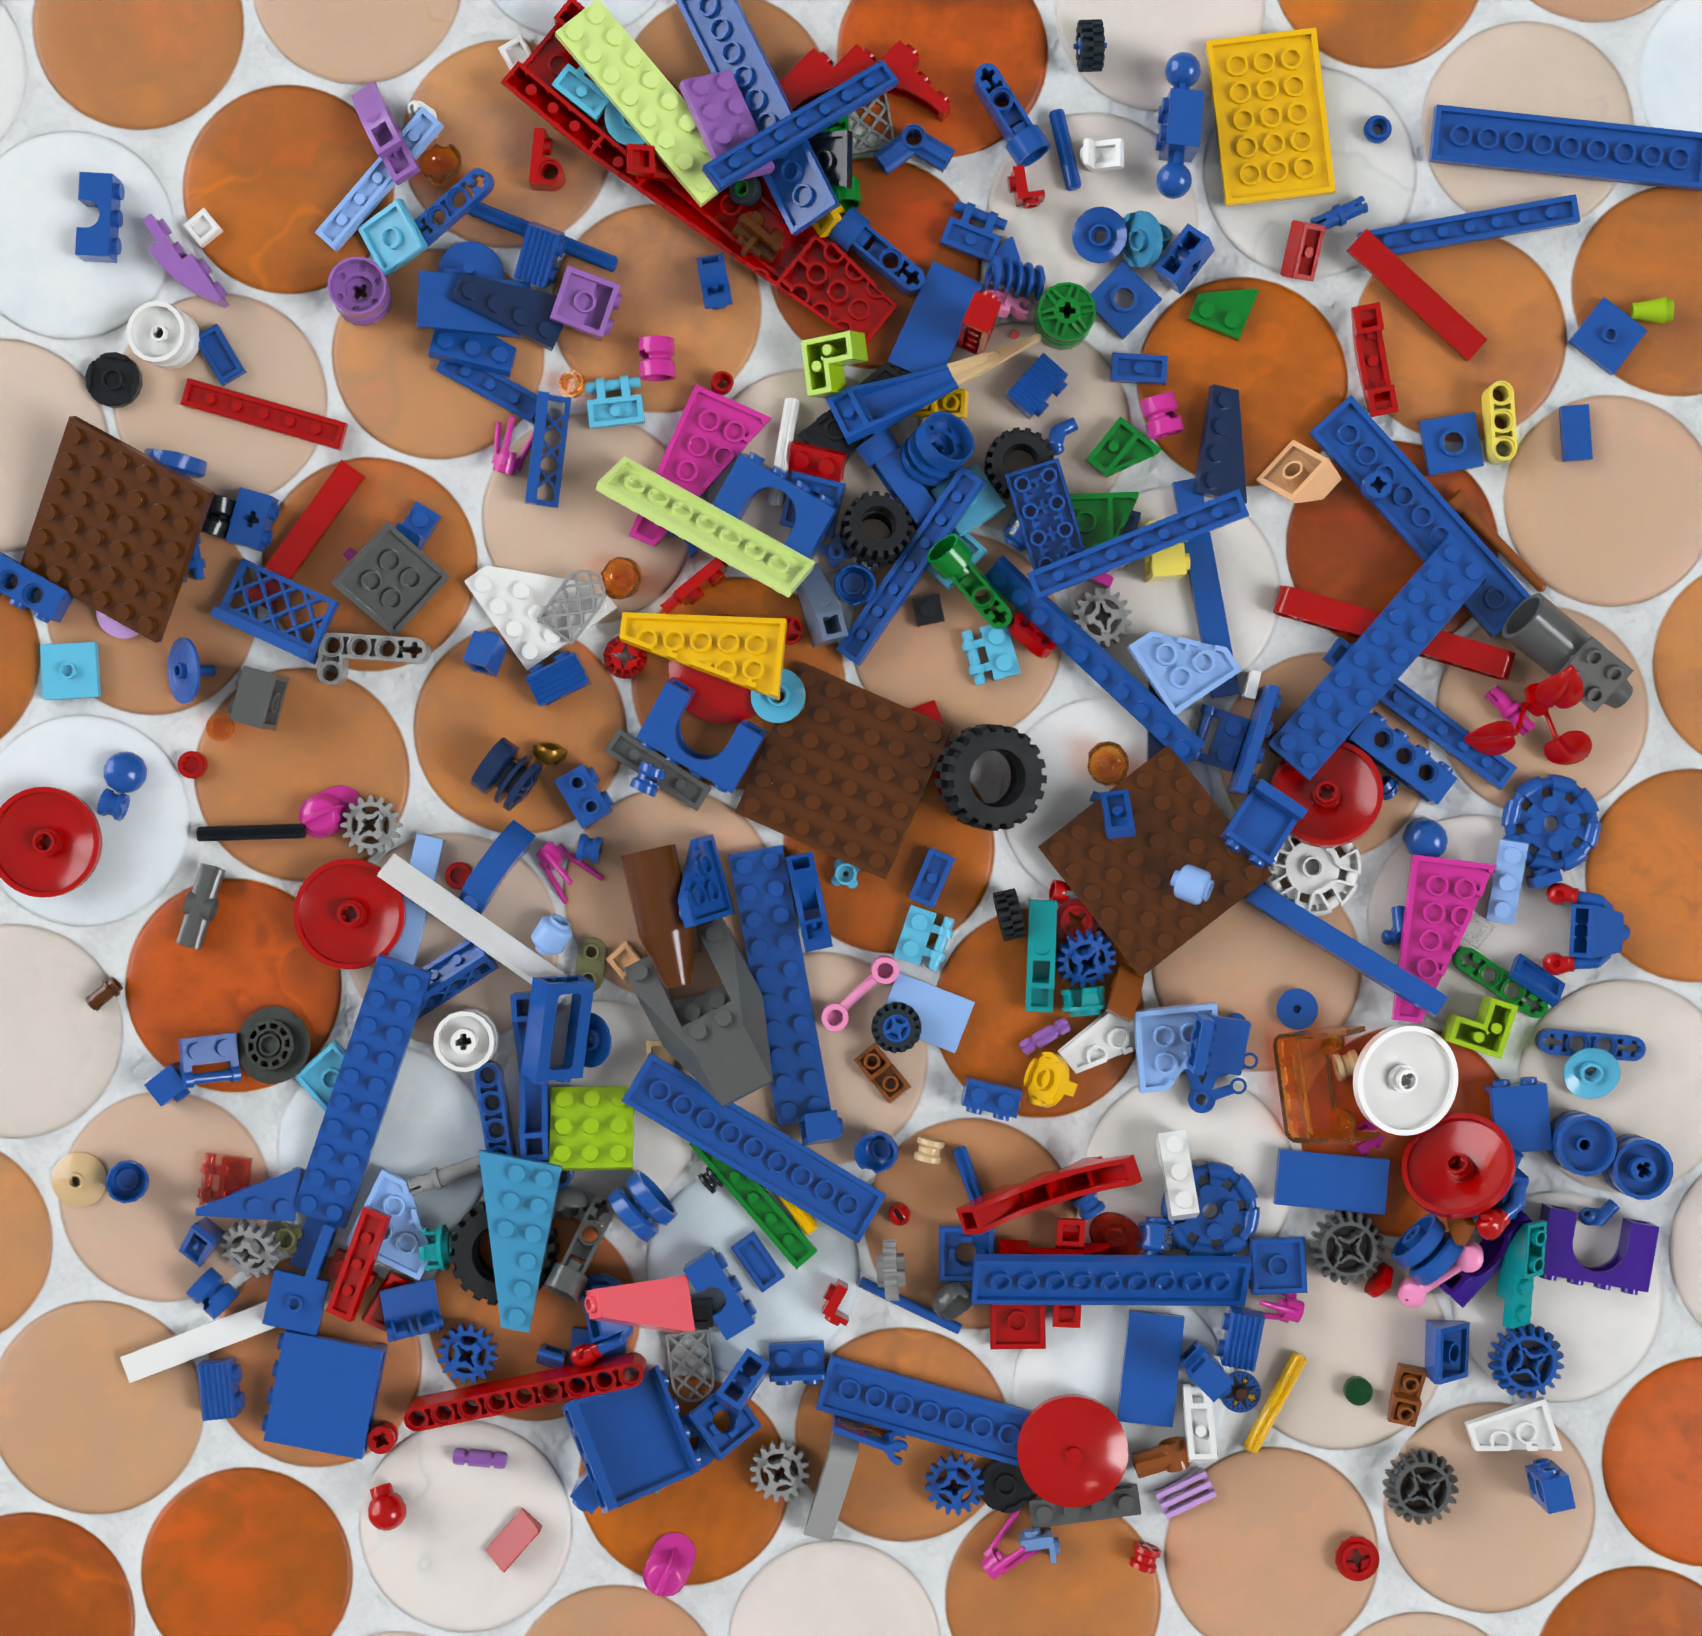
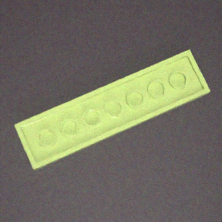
M595 0L555 31V37L646 144L655 146L657 157L697 204L702 207L716 196L718 191L702 171L703 165L712 159L685 100L600 0Z
M626 456L597 483L596 490L609 499L622 504L631 511L640 514L656 525L665 528L679 538L690 542L704 552L717 557L729 566L742 571L788 598L810 574L815 565V561Z

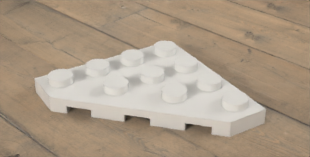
M486 565L464 581L528 672L531 667L542 663L569 644L537 619L565 579ZM569 580L566 585L575 584V580ZM593 584L594 595L602 594L601 585ZM589 585L579 586L581 597L590 595ZM576 587L566 588L567 598L577 597ZM562 591L555 600L564 599ZM607 592L600 610H598L581 635L618 609ZM602 597L595 598L596 607ZM591 599L581 600L583 610L592 609ZM578 600L568 602L569 612L579 611ZM564 602L554 604L556 614L566 613ZM551 606L543 616L552 615ZM592 612L583 613L584 623L592 614ZM580 614L570 615L571 626L581 624ZM566 616L556 617L558 628L567 626ZM553 618L544 619L554 627ZM581 628L572 629L573 638ZM568 630L559 631L569 638Z

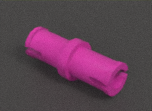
M1497 684L1484 697L1497 708L1503 720L1507 719L1516 727L1521 712L1520 704L1517 701L1513 702ZM1526 714L1520 730L1522 736L1526 735L1527 731H1531L1536 725Z

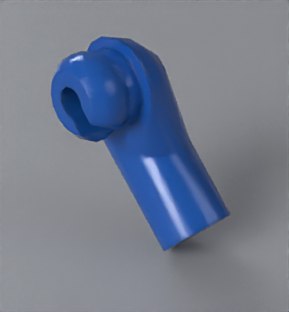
M1073 417L1053 426L1049 431L1047 440L1050 442V449L1054 450V456L1063 453L1065 436L1078 430L1077 423Z
M1394 906L1391 908L1393 926L1391 930H1384L1382 932L1381 939L1383 944L1395 946L1400 943L1405 906Z
M1609 1199L1600 1209L1589 1207L1581 1209L1579 1220L1588 1226H1603L1620 1207Z

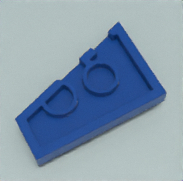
M434 330L428 357L510 377L517 348L492 335Z

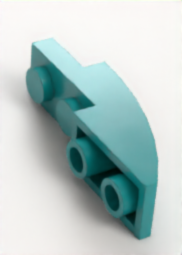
M1029 899L1025 1011L1053 1012L1057 900Z
M1545 1220L1523 1224L1513 1237L1505 1253L1499 1273L1496 1296L1504 1298L1503 1326L1513 1329L1530 1324L1534 1277L1543 1275L1545 1265L1544 1256L1547 1239V1221Z

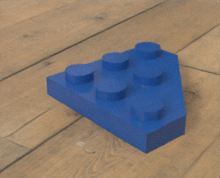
M713 834L690 840L678 897L679 916L685 928L734 914Z

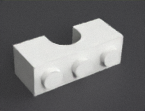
M1186 1130L1158 1133L1155 1142L1159 1166H1162L1164 1174V1195L1169 1221L1196 1218L1200 1210Z

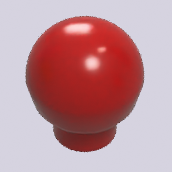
M386 1483L370 1489L372 1497L368 1506L370 1523L382 1531H390L400 1526L405 1519L407 1508L403 1498L393 1491L392 1484Z

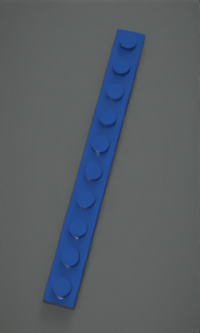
M1004 555L995 562L985 575L992 585L1165 747L1168 745L1185 765L1201 750L1206 743L1048 596L1037 600L1030 580Z

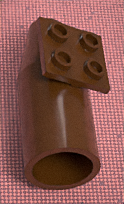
M671 844L622 855L621 860L637 931L645 948L646 956H649L665 989L691 984L693 953L702 951L697 926L685 928L679 916L678 897L683 876L676 845Z

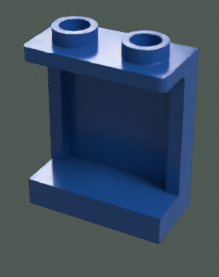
M1263 779L1255 782L1253 789L1249 790L1220 838L1226 841L1225 846L1236 853L1241 851L1249 857L1248 861L1254 866L1261 869L1263 867L1268 868L1274 865V858L1296 823L1304 818L1308 809Z
M1521 1077L1520 1082L1510 1083L1509 1079L1492 1080L1493 1085H1484L1485 1091L1489 1093L1491 1121L1504 1131L1513 1149L1521 1153L1553 1150L1546 1083L1537 1081V1077Z

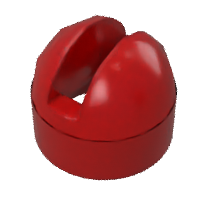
M726 371L716 372L711 380L712 391L719 395L728 394L734 384L733 377ZM723 380L727 382L723 388L718 387Z
M1054 879L1049 889V900H1057L1059 903L1069 899L1070 896L1065 895L1066 891H1071L1067 883Z
M900 1202L893 1204L888 1212L890 1221L897 1226L905 1225L911 1215L909 1207ZM898 1209L905 1220L900 1221L893 1211Z

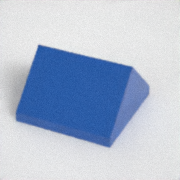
M1426 1320L1424 1368L1427 1371L1426 1377L1434 1384L1441 1385L1468 1377L1470 1322Z

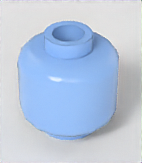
M1187 864L1180 871L1175 870L1170 885L1174 886L1176 898L1193 905H1198L1202 901L1206 902L1209 899L1214 887V881L1211 880V875L1207 870Z
M558 914L542 917L531 936L533 943L536 945L535 949L545 956L561 954L572 937L570 922Z

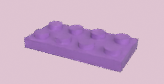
M731 70L681 81L679 89L712 160L759 133ZM771 161L740 180L770 174L775 166Z

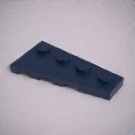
M462 273L450 299L462 307L550 351L553 350L564 326L549 320L557 298L556 295Z
M1213 384L1209 386L1193 494L1217 498L1239 489L1246 504L1247 493L1239 390Z

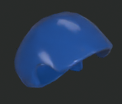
M849 564L842 567L836 574L834 591L841 601L849 605L856 606L868 603L876 591V579L872 571L866 566Z
M118 752L112 755L105 763L103 777L107 785L116 792L130 793L138 790L146 781L147 767L143 759L135 753Z
M1427 817L1414 819L1406 826L1403 833V841L1411 855L1438 858L1447 849L1448 839L1445 829L1438 822Z
M875 1130L861 1137L854 1147V1158L861 1169H870L875 1173H880L892 1168L898 1159V1145L890 1134Z
M120 1161L110 1168L105 1181L106 1189L109 1196L123 1204L135 1202L143 1197L148 1189V1173L145 1167L136 1161Z

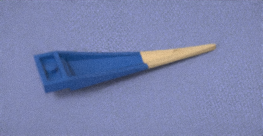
M1036 334L994 350L931 369L850 386L826 398V401L849 445L872 433L874 436L1036 344L1042 339L1041 334Z

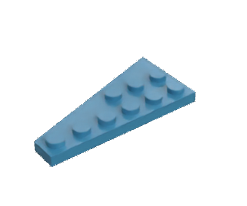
M480 1149L479 1159L501 1328L529 1333L563 1165Z

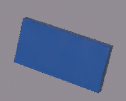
M933 261L887 363L910 374L947 364L957 344L961 323L975 291L980 292L983 284Z
M419 270L416 328L526 339L451 301L450 299L461 277L460 274ZM482 277L506 284L531 289L530 283L522 281Z
M1059 458L1005 474L1033 570L1085 550Z
M1268 684L1259 688L1226 792L1235 795L1245 794L1247 790L1251 791L1254 787L1256 775L1253 774L1256 763L1260 764L1263 759L1265 748L1261 746L1264 737L1268 738L1271 734L1273 722L1270 721L1273 710H1278L1282 695L1278 694L1280 690L1278 686Z
M1278 1148L1273 1203L1276 1205L1339 1211L1351 1210L1352 1212L1385 1215L1390 1160L1387 1158Z
M1129 1310L1117 1411L1119 1422L1173 1427L1185 1320L1183 1315Z

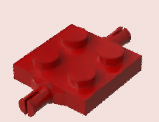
M717 557L676 589L675 593L660 606L668 614L679 604L683 603L686 605L689 602L691 605L695 604L704 596L703 590L709 585L714 588L726 578L724 573L727 572L726 567H728V564Z

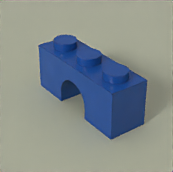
M79 172L78 200L87 207L99 209V219L93 226L76 228L75 255L84 262L117 263V257L121 254L122 244L119 238V227L123 225V214L120 211V200L124 199L125 191L123 183L112 173Z
M711 1248L686 1263L683 1270L697 1293L708 1287H716L724 1293L726 1302L713 1312L712 1318L727 1341L755 1324L757 1310L750 1299L745 1300L740 1291L743 1290V1287L735 1275L730 1276L726 1269L728 1262L721 1252L716 1253L714 1248Z
M1198 1340L1181 1354L1180 1363L1187 1370L1186 1373L1189 1378L1213 1402L1218 1398L1223 1399L1229 1394L1232 1389L1231 1385L1234 1383L1221 1363Z

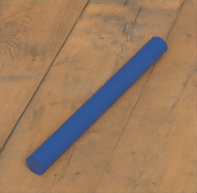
M862 1277L858 1287L885 1299V1287L878 1288L877 1283ZM900 1294L899 1301H889L956 1334L959 1333L962 1324L957 1321H947L943 1316L940 1319L934 1310Z

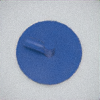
M472 241L461 242L449 248L440 259L437 272L460 275L465 273L478 277L504 279L503 266L497 254L488 246Z
M181 637L175 640L170 649L167 674L174 698L181 704H188L194 700L198 692L200 676H214L216 668L214 665H200L198 652L193 642L188 638Z

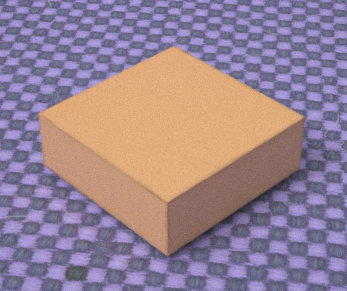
M626 941L605 959L618 975L625 979L627 975L623 968L642 958L630 943Z

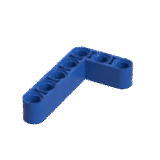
M488 1061L475 1071V1084L486 1151L496 1152L501 1149L506 1151L508 1155L517 1156L504 1072L498 1062ZM485 1067L494 1070V1081H487L483 1077ZM488 1095H495L499 1098L500 1105L498 1108H491L488 1105ZM493 1122H499L503 1125V1135H496L492 1132L491 1125ZM566 1171L568 1175L567 1180L560 1181L558 1189L565 1188L570 1184L575 1171Z

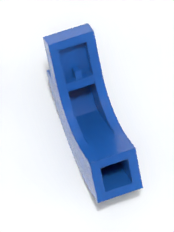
M513 820L476 865L463 885V891L458 899L482 914L502 881L525 855L536 835Z
M813 851L786 857L805 952L833 947Z

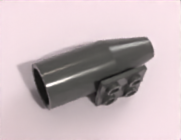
M1536 593L1527 597L1507 618L1502 629V636L1549 675L1553 676L1563 671L1569 665L1575 667L1581 676L1584 686V695L1580 702L1594 713L1602 704L1612 708H1619L1631 697L1633 687L1627 678L1634 670L1542 594Z

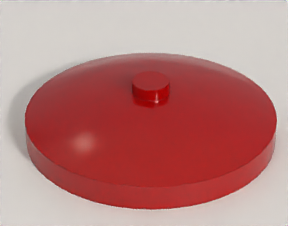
M729 614L712 615V616H733V617H739V616L729 615ZM669 660V679L674 677L696 690L686 709L692 715L709 723L729 725L740 723L744 718L748 720L757 714L751 703L750 689Z
M1345 741L1310 780H1306L1282 759L1271 781L1273 787L1308 809L1304 818L1296 823L1289 835L1304 844L1314 847H1340L1359 839L1374 825L1383 803V782L1377 766L1364 751Z
M34 787L15 794L0 807V878L11 888L28 896L41 898L56 897L77 889L92 875L101 856L102 833L94 812L80 797L60 788Z
M361 859L335 860L317 868L301 885L294 903V926L304 948L318 961L338 969H359L375 964L379 954L388 955L398 944L406 923L405 900L401 892L377 876L382 869L380 866Z
M1470 1113L1445 1115L1432 1128L1413 1135L1404 1150L1401 1163L1403 1182L1413 1200L1427 1212L1448 1219L1469 1218L1491 1209L1508 1192L1516 1170L1515 1153L1504 1131L1491 1120Z
M1065 1394L1044 1401L1027 1416L1018 1435L1017 1459L1026 1483L1039 1497L1057 1506L1078 1508L1102 1500L1116 1488L1126 1470L1128 1443L1121 1423L1107 1406L1088 1396Z

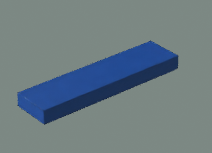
M440 360L435 369L438 373L533 425L535 422L537 394L502 375Z

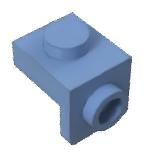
M1032 1527L1024 1529V1532L1018 1533L1020 1547L1024 1546L1026 1548L1025 1552L1048 1549L1051 1564L1057 1563L1056 1554H1061L1058 1537H1053L1051 1528L1032 1529Z

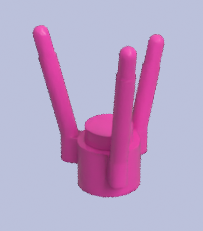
M514 416L509 417L503 449H500L501 422H496L494 455L492 463H494L492 470L514 476L515 469L521 471L523 461L532 447L533 439L532 432L518 459H515L517 453L509 451L515 420Z
M550 841L535 856L540 860L538 864L545 871L563 904H567L568 900L551 871L556 869L567 884L571 885L573 883L560 866L564 861L562 855L600 881L604 880V876L583 861L576 860V856L567 851L562 844L556 846L553 841Z
M1295 1293L1282 1294L1285 1298L1281 1297L1277 1304L1265 1300L1260 1301L1262 1306L1274 1309L1277 1313L1263 1312L1265 1319L1279 1320L1288 1323L1290 1320L1298 1323L1304 1313L1305 1304L1303 1301L1296 1299L1297 1294Z
M1020 1510L1011 1514L991 1545L983 1552L986 1558L981 1561V1565L985 1572L994 1580L1041 1551L1025 1552L1026 1548L1024 1546L1009 1556H1006L1001 1550L994 1551L1015 1521Z

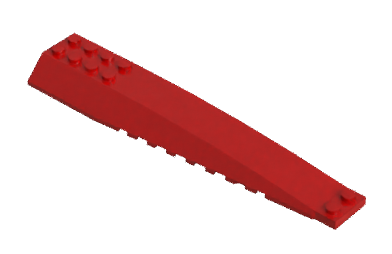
M567 0L553 17L555 22L553 28L523 64L517 61L501 81V84L594 161L837 331L865 333L867 345L898 305L879 290L877 284L834 241H831L828 237L820 238L813 225L797 236L791 234L762 175L758 176L762 184V194L756 204L745 207L734 203L729 194V187H727L700 207L680 183L656 181L626 173V146L617 142L608 132L605 124V112L595 122L552 88L551 84L568 63L575 69L580 67L577 61L555 37V31L585 9L578 1ZM587 75L586 77L594 83L589 75ZM666 77V79L672 84V86L677 90V92L683 97L681 91ZM757 211L765 220L761 228L768 233L773 228H777L785 234V238L781 243L782 247L771 264L762 257L757 258L752 253L745 258L740 254L743 246L736 241L738 238L732 234V230L743 213L749 215L751 212Z

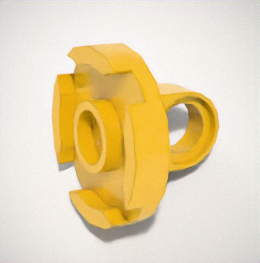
M1043 1052V1056L1039 1059L1034 1058L1030 1062L1025 1073L1024 1086L1028 1087L1029 1095H1026V1098L1031 1104L1049 1108L1055 1106L1063 1098L1064 1094L1074 1097L1078 1083L1070 1080L1068 1064L1061 1055Z

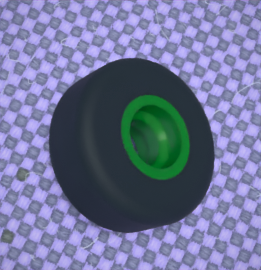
M758 176L737 181L729 186V194L733 202L745 207L752 206L758 202L762 194V184Z

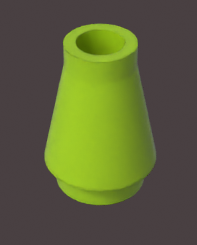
M1662 297L1632 303L1631 318L1633 320L1663 325L1666 322L1673 321V299Z

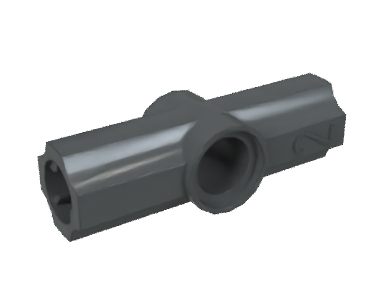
M200 864L193 889L187 894L184 901L183 914L185 915L176 943L189 948L201 949L209 922L214 919L219 906L217 896L226 870L213 865Z

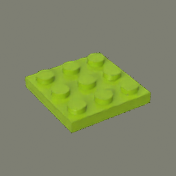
M630 1086L551 1087L549 1163L563 1165L562 1171L633 1170L635 1109L621 1102Z

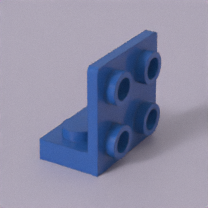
M1196 1012L1186 1067L1193 1074L1204 1076L1205 1070L1241 1075L1251 1023L1247 1020Z

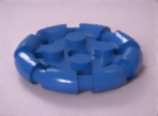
M1549 774L1546 778L1537 776L1522 783L1514 790L1516 793L1512 799L1507 800L1501 820V826H1504L1505 836L1503 838L1527 842L1529 845L1531 844L1537 848L1534 854H1531L1529 851L1527 852L1526 867L1537 870L1549 866L1550 871L1563 870L1565 872L1583 863L1588 858L1587 854L1590 849H1595L1601 832V822H1598L1597 817L1599 808L1591 793L1586 788L1582 789L1576 785L1577 781L1556 774ZM1549 788L1550 796L1542 798V789ZM1568 793L1575 797L1571 803L1564 799ZM1524 800L1530 803L1525 811L1521 807ZM1585 813L1587 824H1581V818L1578 814ZM1548 816L1554 817L1557 822V826L1552 832L1547 831L1544 827V820ZM1523 823L1524 833L1517 834L1515 824ZM1575 838L1582 841L1578 848L1571 845ZM1551 851H1558L1559 859L1553 860Z
M1206 1161V1164L1199 1166L1193 1164L1192 1170L1200 1210L1199 1215L1196 1218L1184 1219L1182 1221H1169L1165 1195L1163 1194L1161 1215L1164 1216V1219H1167V1224L1173 1227L1172 1243L1177 1249L1182 1248L1187 1251L1188 1256H1233L1248 1244L1246 1241L1257 1230L1260 1217V1207H1257L1255 1199L1258 1197L1248 1178L1243 1173L1238 1174L1235 1172L1233 1167L1228 1164L1214 1161ZM1208 1175L1209 1183L1200 1185L1199 1177ZM1226 1180L1233 1183L1229 1190L1222 1186ZM1244 1200L1246 1208L1239 1209L1236 1201ZM1209 1203L1215 1204L1217 1207L1215 1216L1211 1218L1204 1217L1202 1213L1203 1207ZM1236 1222L1242 1226L1237 1235L1230 1231ZM1190 1231L1197 1235L1194 1242L1187 1239ZM1210 1239H1220L1221 1245L1212 1247Z

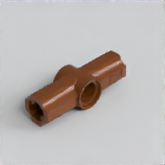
M1170 1437L1162 1440L1158 1446L1131 1453L1138 1478L1163 1471L1170 1473L1182 1471L1188 1468L1190 1463H1194L1188 1462L1186 1437Z

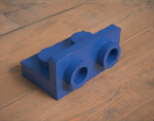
M824 1340L769 1342L770 1382H776V1385L786 1386L791 1385L792 1381H803L804 1384H818L820 1380H824Z

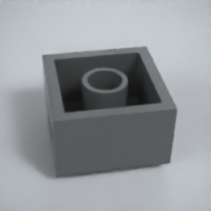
M243 666L242 671L238 672L235 680V686L238 687L236 696L230 700L228 706L229 720L276 731L290 678Z

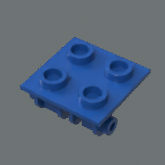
M435 1278L379 1291L388 1342L443 1329L444 1324L442 1315H440Z

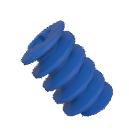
M994 255L988 264L984 284L986 289L989 283L993 282V291H997L1000 285H1003L1004 294H1007L1010 288L1014 287V296H1018L1023 289L1026 299L1030 297L1032 292H1035V301H1039L1044 290L1046 277L1042 265H1036L1033 268V264L1030 262L1023 265L1021 260H1015L1012 263V259L1009 257L1004 258L1002 261L1000 255Z

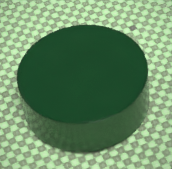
M1353 1376L1345 1382L1343 1393L1350 1403L1361 1406L1370 1401L1373 1389L1365 1378Z

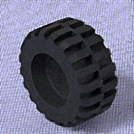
M980 724L973 728L968 727L961 730L960 736L954 735L949 740L950 747L943 748L940 756L944 757L943 761L936 765L935 771H940V778L935 779V784L942 791L938 795L941 803L948 805L946 810L950 815L956 816L957 821L974 828L998 831L999 829L1007 830L1013 828L1014 823H1023L1027 820L1026 814L1034 813L1038 808L1035 802L1037 799L1042 800L1045 793L1041 791V784H1046L1047 775H1042L1041 770L1046 765L1044 759H1038L1037 757L1041 752L1037 745L1030 744V737L1025 733H1018V729L1010 726ZM987 751L1001 753L1007 760L1011 771L1009 788L1004 796L995 803L980 801L975 796L970 783L973 764L980 755Z
M481 1201L468 1211L455 1227L454 1236L450 1239L449 1247L452 1248V1252L449 1254V1262L454 1264L455 1269L452 1273L455 1279H461L463 1283L460 1287L465 1292L469 1289L474 1293L472 1298L478 1301L484 1298L488 1300V1305L496 1306L498 1300L494 1270L485 1264L479 1250L481 1237L488 1230L485 1201ZM552 1226L550 1227L538 1291L544 1285L554 1263H557L556 1258L559 1253V1244H557L556 1239L558 1233L556 1228L553 1229Z

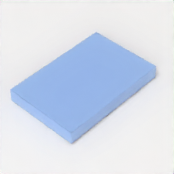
M900 972L893 983L886 1004L903 1002L911 1006L921 1021L922 1030L919 1040L953 1053L957 1050L975 1001Z

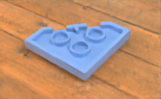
M1155 631L1148 632L1127 646V649L1162 703L1174 715L1242 671L1227 647L1214 646L1182 637H1173Z
M1215 1002L1136 1010L1133 1019L1138 1089L1140 1093L1168 1091L1180 1073L1187 1069L1186 1064L1196 1012L1218 1016L1217 1004Z
M383 1168L363 1206L372 1207L392 1216L376 1260L419 1281L425 1272L424 1268L430 1262L420 1260L419 1247L430 1243L427 1235L421 1234L424 1225L415 1198L410 1192L412 1189L408 1187L407 1179ZM359 1214V1216H358V1218H357V1220H356V1222H355V1224H354V1227H353V1229H352V1231H351V1233H350V1235H349V1237H348V1239H347V1241H346V1243H345V1244L348 1245V1246L350 1245V1242H351V1239H352V1237H353L355 1228H356V1226H357V1223H358L360 1214Z

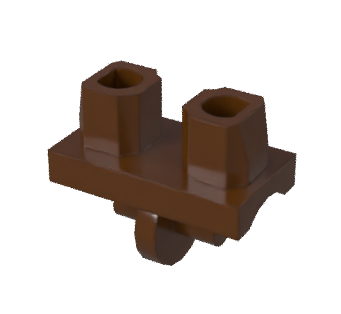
M753 211L749 215L743 213L732 230V234L738 238L736 241L743 246L740 254L745 258L752 253L757 258L762 257L771 264L782 247L781 243L785 238V234L777 228H773L769 233L761 228L765 220L757 211Z

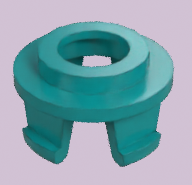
M1104 986L1061 990L1064 1005L1062 1012H1069V1017L1101 1014V1009H1105L1107 1005L1103 993L1105 991Z
M445 1224L439 1225L438 1228L429 1229V1226L424 1227L421 1230L422 1235H436V1237L428 1238L430 1244L419 1247L420 1260L437 1261L429 1263L424 1270H449V1254L452 1252L449 1244L450 1239L453 1237L452 1231H449Z

